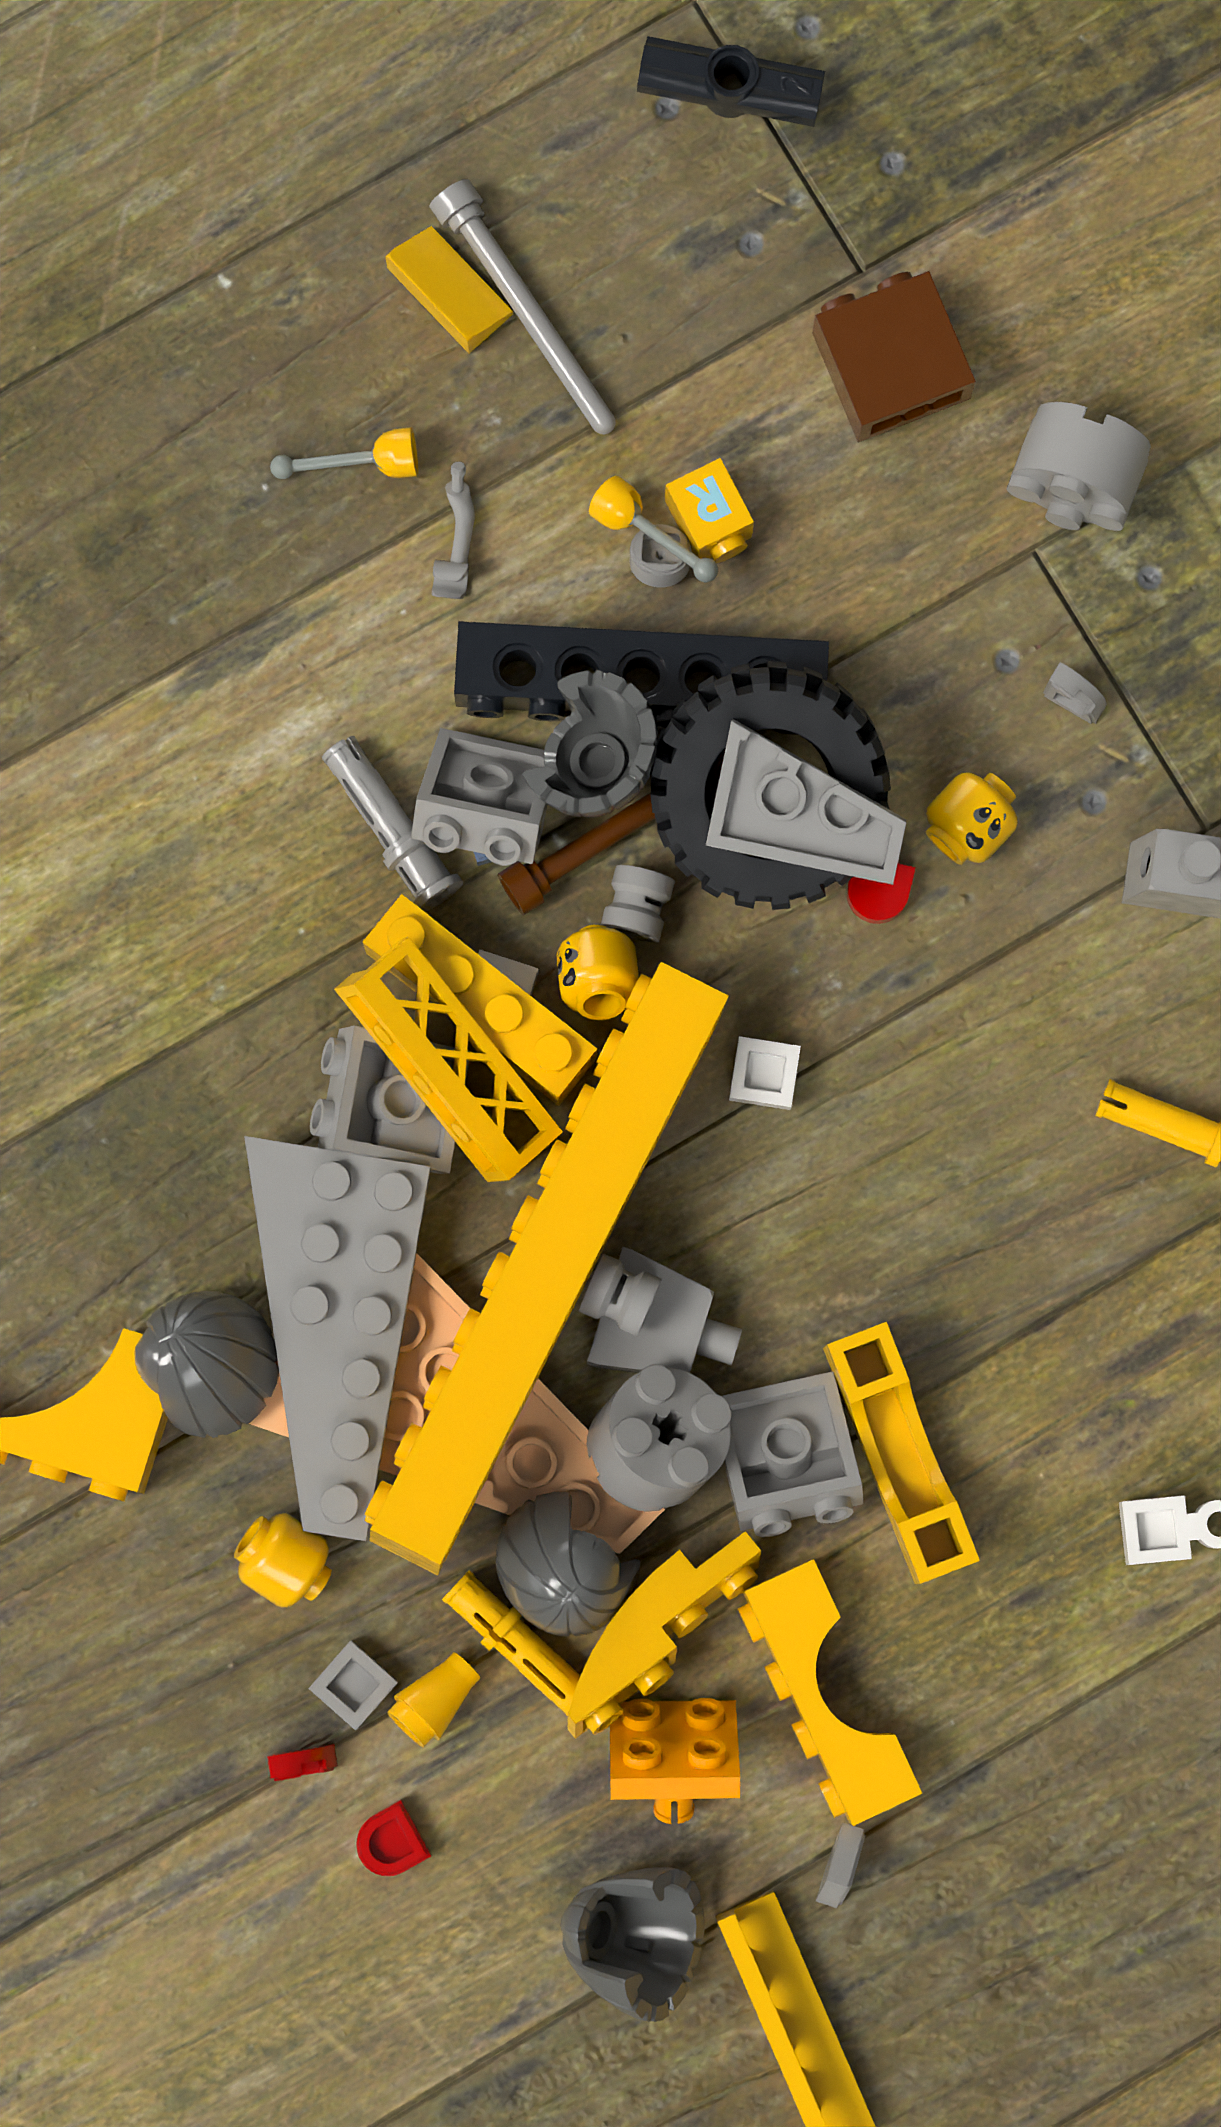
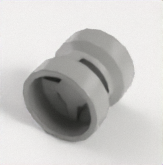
M617 865L611 883L615 891L613 903L605 907L601 925L616 929L631 939L659 942L664 926V921L660 916L662 905L670 901L675 880L652 870L629 865Z
M603 1254L583 1298L579 1312L595 1319L603 1316L617 1321L620 1330L637 1337L662 1279L645 1271L639 1274L629 1272L624 1269L620 1260ZM620 1283L624 1287L615 1305L611 1301Z

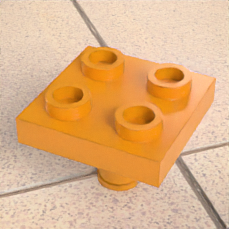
M698 1698L693 1701H652L649 1699H634L629 1702H623L620 1705L624 1712L610 1725L611 1800L655 1799L653 1806L655 1817L668 1824H671V1803L676 1801L678 1824L689 1821L693 1817L695 1812L693 1799L740 1798L736 1700L717 1701L711 1698Z

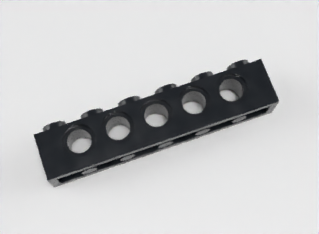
M458 621L454 685L456 707L467 708L468 715L479 718L503 717L504 710L528 711V717L533 720L562 721L565 719V713H571L572 711L558 689V681L562 679L564 672L569 667L582 664L590 667L594 672L596 670L603 673L610 672L622 678H625L627 673L635 668H646L657 676L659 682L653 690L642 693V695L649 703V708L653 711L657 726L666 728L672 719V711L683 698L689 700L694 695L685 684L686 679L691 674L697 671H706L720 679L731 674V667L749 663L750 669L767 667V661L786 662L787 668L802 671L805 666L820 672L822 678L827 681L829 641ZM515 661L526 662L534 668L536 674L524 686L509 685L501 677L503 669L508 664ZM774 729L778 733L798 735L788 730Z

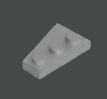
M732 719L706 846L893 885L906 827V819Z

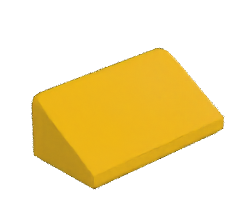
M432 226L395 247L385 256L387 269L469 354L513 315L512 309Z

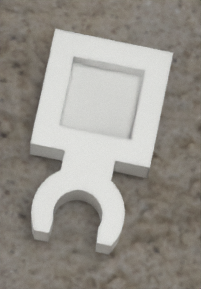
M1185 1496L1119 1502L1126 1565L1192 1559L1190 1540H1198L1208 1548H1221V1536H1214L1207 1527L1209 1516L1214 1512H1221V1500L1206 1502L1191 1514H1187Z

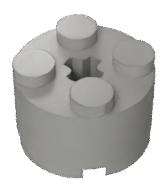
M1066 402L1041 404L1030 424L1007 485V491L1016 498L1034 502L1048 509L1045 518L1061 528L1079 530L1081 523L1086 522L1113 531L1122 530L1148 463L1149 450L1151 448L1149 440L1133 426L1109 414L1106 415L1102 425L1084 418L1087 410L1085 406Z
M659 1364L644 1368L641 1372L629 1378L598 1411L590 1425L587 1436V1451L589 1458L592 1456L599 1473L597 1477L599 1483L616 1501L629 1508L644 1512L660 1511L662 1508L679 1505L688 1500L717 1472L727 1456L731 1435L729 1422L732 1414L730 1406L722 1396L716 1394L705 1382L693 1374Z

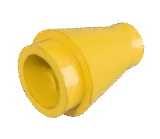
M453 1652L443 1663L394 1695L396 1703L387 1713L408 1737L424 1748L432 1738L440 1740L469 1691L481 1678L469 1663Z

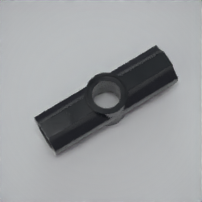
M647 36L640 64L637 92L706 105L715 114L724 118H736L744 114H751L814 127L825 71L756 58L748 49L739 45H725L717 49H711ZM734 73L741 76L746 81V84L737 90H727L722 88L716 82V79L723 74Z

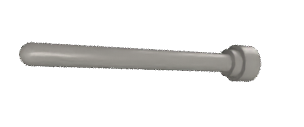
M469 179L460 180L447 187L432 200L429 205L430 209L443 228L450 227L454 234L462 233L594 431L602 435L610 433L616 424L614 415L482 221L485 215L480 207L483 199Z

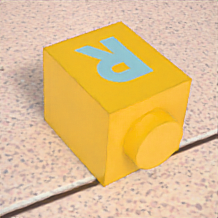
M721 458L665 485V503L680 531L688 538L693 554L700 559L712 557L715 563H721L733 558L747 548L746 540L752 538L754 521Z

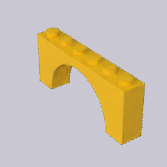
M123 1328L112 1354L101 1370L88 1384L63 1402L33 1414L0 1418V1464L5 1465L8 1453L32 1460L29 1472L45 1478L65 1483L68 1471L92 1478L88 1491L125 1502L128 1490L144 1494L168 1417L162 1408L159 1395L151 1390L142 1380L135 1366V1346L143 1334Z

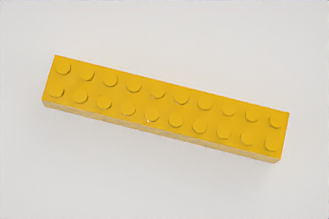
M660 962L653 978L644 974L640 975L625 1005L626 1010L621 1021L629 1024L625 1033L613 1028L598 1057V1065L593 1074L601 1078L596 1089L585 1084L568 1118L570 1119L565 1130L573 1134L568 1144L557 1139L542 1166L541 1176L537 1185L545 1189L540 1199L537 1200L529 1195L525 1199L511 1227L513 1231L509 1240L516 1243L511 1255L508 1256L499 1251L482 1284L484 1287L480 1295L488 1299L482 1312L479 1313L470 1308L454 1338L453 1343L455 1344L452 1352L459 1355L452 1370L442 1365L439 1367L424 1397L423 1408L429 1410L430 1413L423 1427L411 1422L395 1453L394 1465L400 1467L401 1470L394 1484L391 1485L382 1480L367 1507L364 1521L372 1525L370 1541L438 1576L720 1020L729 995L663 962Z

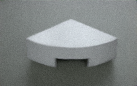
M1061 662L1058 664L1043 692L1045 694L1044 697L1090 724L1092 722L1096 724L1107 705L1104 696L1096 687Z
M842 1823L825 1868L816 1902L834 1908L843 1903L852 1886L866 1836L863 1834L864 1829Z

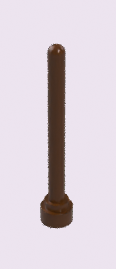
M725 749L714 765L710 784L720 778ZM651 792L536 864L533 861V864L525 863L523 865L517 861L497 874L498 879L516 909L524 916L545 903L543 896L552 891L550 884L655 819V814L652 813Z

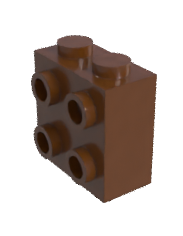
M929 271L912 277L911 272L895 274L879 283L877 286L878 291L857 299L854 294L838 296L825 303L821 307V313L815 315L812 334L858 443L971 399L976 381Z

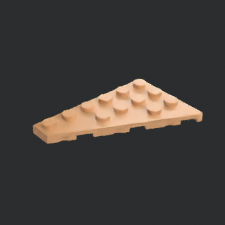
M417 1253L379 1469L398 1476L401 1468L394 1465L395 1453L411 1422L423 1427L430 1413L429 1410L423 1408L424 1397L439 1367L442 1365L450 1370L454 1367L459 1355L452 1352L455 1344L453 1341L470 1309ZM279 1373L272 1396L264 1398L266 1406L249 1424L289 1438ZM537 1379L475 1501L476 1504L511 1515L518 1507L524 1505L527 1500L535 1501L538 1495L551 1492H569L572 1497V1529L596 1535L597 1538H601L608 1543L614 1552L618 1554L626 1549L665 1510L662 1508L660 1511L644 1512L629 1508L616 1501L603 1489L597 1479L599 1473L593 1458L588 1456L587 1436L589 1430L539 1379Z

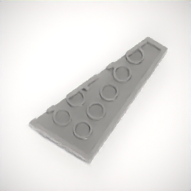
M244 1136L303 1531L367 1542L370 1524L364 1521L366 1518L364 1514L377 1487L431 1168L430 1166Z

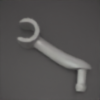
M462 462L453 463L451 466L452 481L445 486L446 494L455 516V532L450 561L437 559L434 561L432 595L436 597L463 599L467 590L468 556L475 511L469 486L464 482L466 466Z

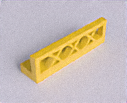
M409 937L402 938L368 969L352 973L334 989L487 1182L510 1180L563 1133ZM402 959L406 961L418 976L416 1001L396 999L380 979ZM429 992L439 1004L428 1003ZM405 1009L415 1010L414 1021ZM428 1012L446 1013L455 1023V1050L436 1049L426 1037ZM468 1041L478 1053L467 1052ZM443 1058L454 1059L453 1070ZM467 1060L486 1062L495 1074L493 1099L476 1098L466 1088ZM506 1090H508L516 1102L506 1101ZM482 1107H492V1119ZM505 1109L524 1111L539 1129V1132L518 1151L503 1134Z
M772 1890L716 1915L718 1925L805 2127H876L774 1891Z

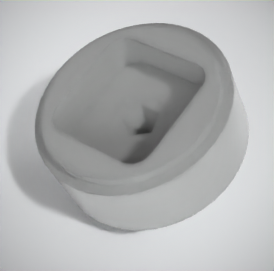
M655 525L691 551L690 542L683 532L669 525ZM640 530L631 541L630 568L634 576L642 583L652 587H669L679 583L687 575L690 566Z

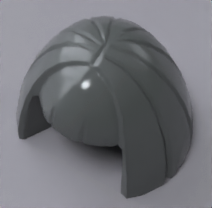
M598 670L594 674L584 671L568 675L558 681V689L572 711L571 715L562 720L554 728V732L550 734L544 749L545 756L543 760L545 767L525 770L523 776L533 792L542 801H545L547 805L556 810L577 817H600L612 813L614 809L619 810L631 802L645 786L652 773L658 749L657 723L653 711L649 708V703L642 693L633 684H627L624 678L610 672L603 673Z
M218 1291L193 1292L179 1296L168 1302L166 1306L160 1307L146 1321L147 1329L135 1346V1366L138 1374L148 1387L159 1395L162 1408L172 1425L188 1435L205 1438L208 1434L215 1438L218 1435H228L241 1429L242 1423L249 1424L260 1414L266 1406L264 1398L271 1397L276 1387L279 1367L275 1363L278 1360L275 1340L271 1336L272 1330L266 1325L267 1322L262 1315L244 1300Z
M551 1492L538 1495L535 1501L527 1500L524 1505L518 1507L509 1516L507 1525H503L496 1549L498 1578L510 1603L527 1621L537 1628L554 1635L567 1637L570 1634L576 1637L588 1635L600 1630L601 1627L607 1626L635 1591L639 1581L640 1560L634 1559L620 1563L614 1550L604 1540L586 1531L573 1530L571 1527L572 1497L570 1493Z
M669 1867L644 1868L600 1879L582 1888L565 1909L561 1918L562 1945L569 1963L579 1977L605 2001L621 2012L639 2020L657 2022L668 2017V2010L674 2011L684 1999L689 1990L686 1982H692L693 1975L691 1971L698 1966L702 1947L697 1942L704 1939V1909L697 1906L702 1899L695 1881L690 1880L691 1876L683 1870Z

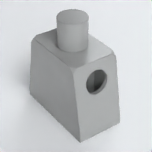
M1155 829L1132 841L1129 846L1121 903L1221 919V837L1168 829ZM1150 859L1149 868L1146 873L1147 862Z
M623 1247L619 1260L622 1262L625 1270L634 1274L645 1271L661 1278L662 1281L637 1337L620 1330L617 1321L606 1316L600 1318L587 1365L596 1368L639 1373L650 1365L659 1364L690 1373L695 1354L732 1365L742 1329L707 1318L714 1292L632 1249ZM619 1283L611 1303L616 1305L624 1285Z

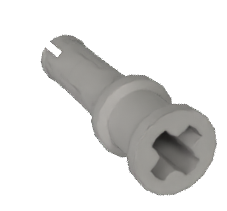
M355 736L348 737L346 742L343 739L329 748L323 754L322 760L327 764L334 776L337 777L359 813L379 839V842L385 849L382 854L385 866L389 871L396 870L415 897L413 903L426 912L455 894L463 885L462 879L458 874H450L437 853L430 849L424 841L411 838L413 822L405 814L398 800L378 771L373 767Z

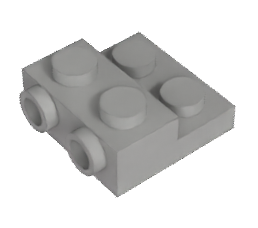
M440 728L416 798L411 838L424 841L430 849L441 853L453 851L455 848L482 853L497 865L507 866L517 861L533 864L544 827L547 803L542 801L529 787L523 772L525 770L545 767L543 760L545 756L544 750Z
M354 1025L339 1029L337 1038L330 1037L327 1040L321 1058L322 1073L331 1075L327 1098L317 1100L310 1120L311 1134L319 1136L318 1148L430 1166L431 1172L439 1174L450 1173L455 1145L454 1139L364 1027ZM432 1043L436 1049L455 1050V1047ZM443 1058L453 1070L454 1059ZM468 1060L466 1061L465 1082H466V1076H467L468 1065H469V1061H468Z
M833 1371L722 1396L729 1404L732 1414L729 1422L731 1433L730 1445L724 1461L740 1531L754 1529L755 1535L759 1537L776 1536L791 1528V1520L815 1515L816 1520L820 1523H835L850 1517L853 1514V1506L863 1504L862 1482Z

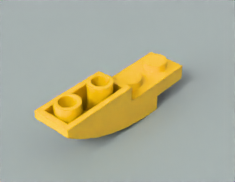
M746 1531L696 1569L681 1550H678L653 1571L630 1595L607 1625L592 1650L576 1685L568 1711V1730L575 1739L588 1729L596 1735L608 1728L624 1712L620 1705L639 1690L644 1696H647L665 1684L674 1674L670 1666L676 1662L677 1646L669 1635L674 1632L678 1638H682L689 1634L707 1618L708 1613L705 1610L707 1606L723 1594L728 1600H731L743 1593L758 1578L755 1570L759 1568L761 1550Z

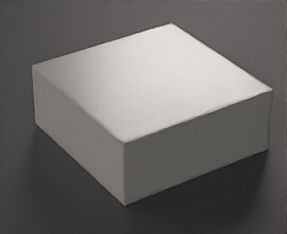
M350 1640L308 1689L354 1730H358L399 1681L355 1642Z

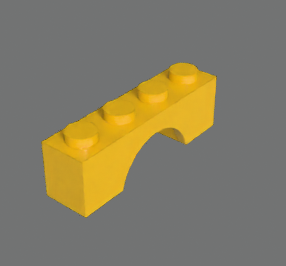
M401 894L363 940L362 943L366 954L377 961L402 938L409 937L514 1071L559 1106L596 1061L597 1048ZM402 959L389 972L414 992H417L418 976L406 961ZM429 992V1000L435 1004H439L433 997V995Z
M887 1322L827 1344L823 1350L830 1368L834 1372L837 1386L914 1584L927 1582L980 1561L958 1503L943 1477L929 1444L913 1398L910 1380Z
M815 1560L806 1561L743 1591L748 1604L737 1609L752 1642L755 1643L763 1638L766 1641L774 1662L764 1666L779 1700L782 1701L791 1696L802 1720L791 1724L805 1757L810 1759L818 1755L828 1779L819 1782L818 1785L833 1817L836 1818L845 1813L849 1823L855 1826L923 1794L895 1734L868 1733L848 1727L832 1714L821 1697L816 1679L817 1655L826 1634L841 1616Z

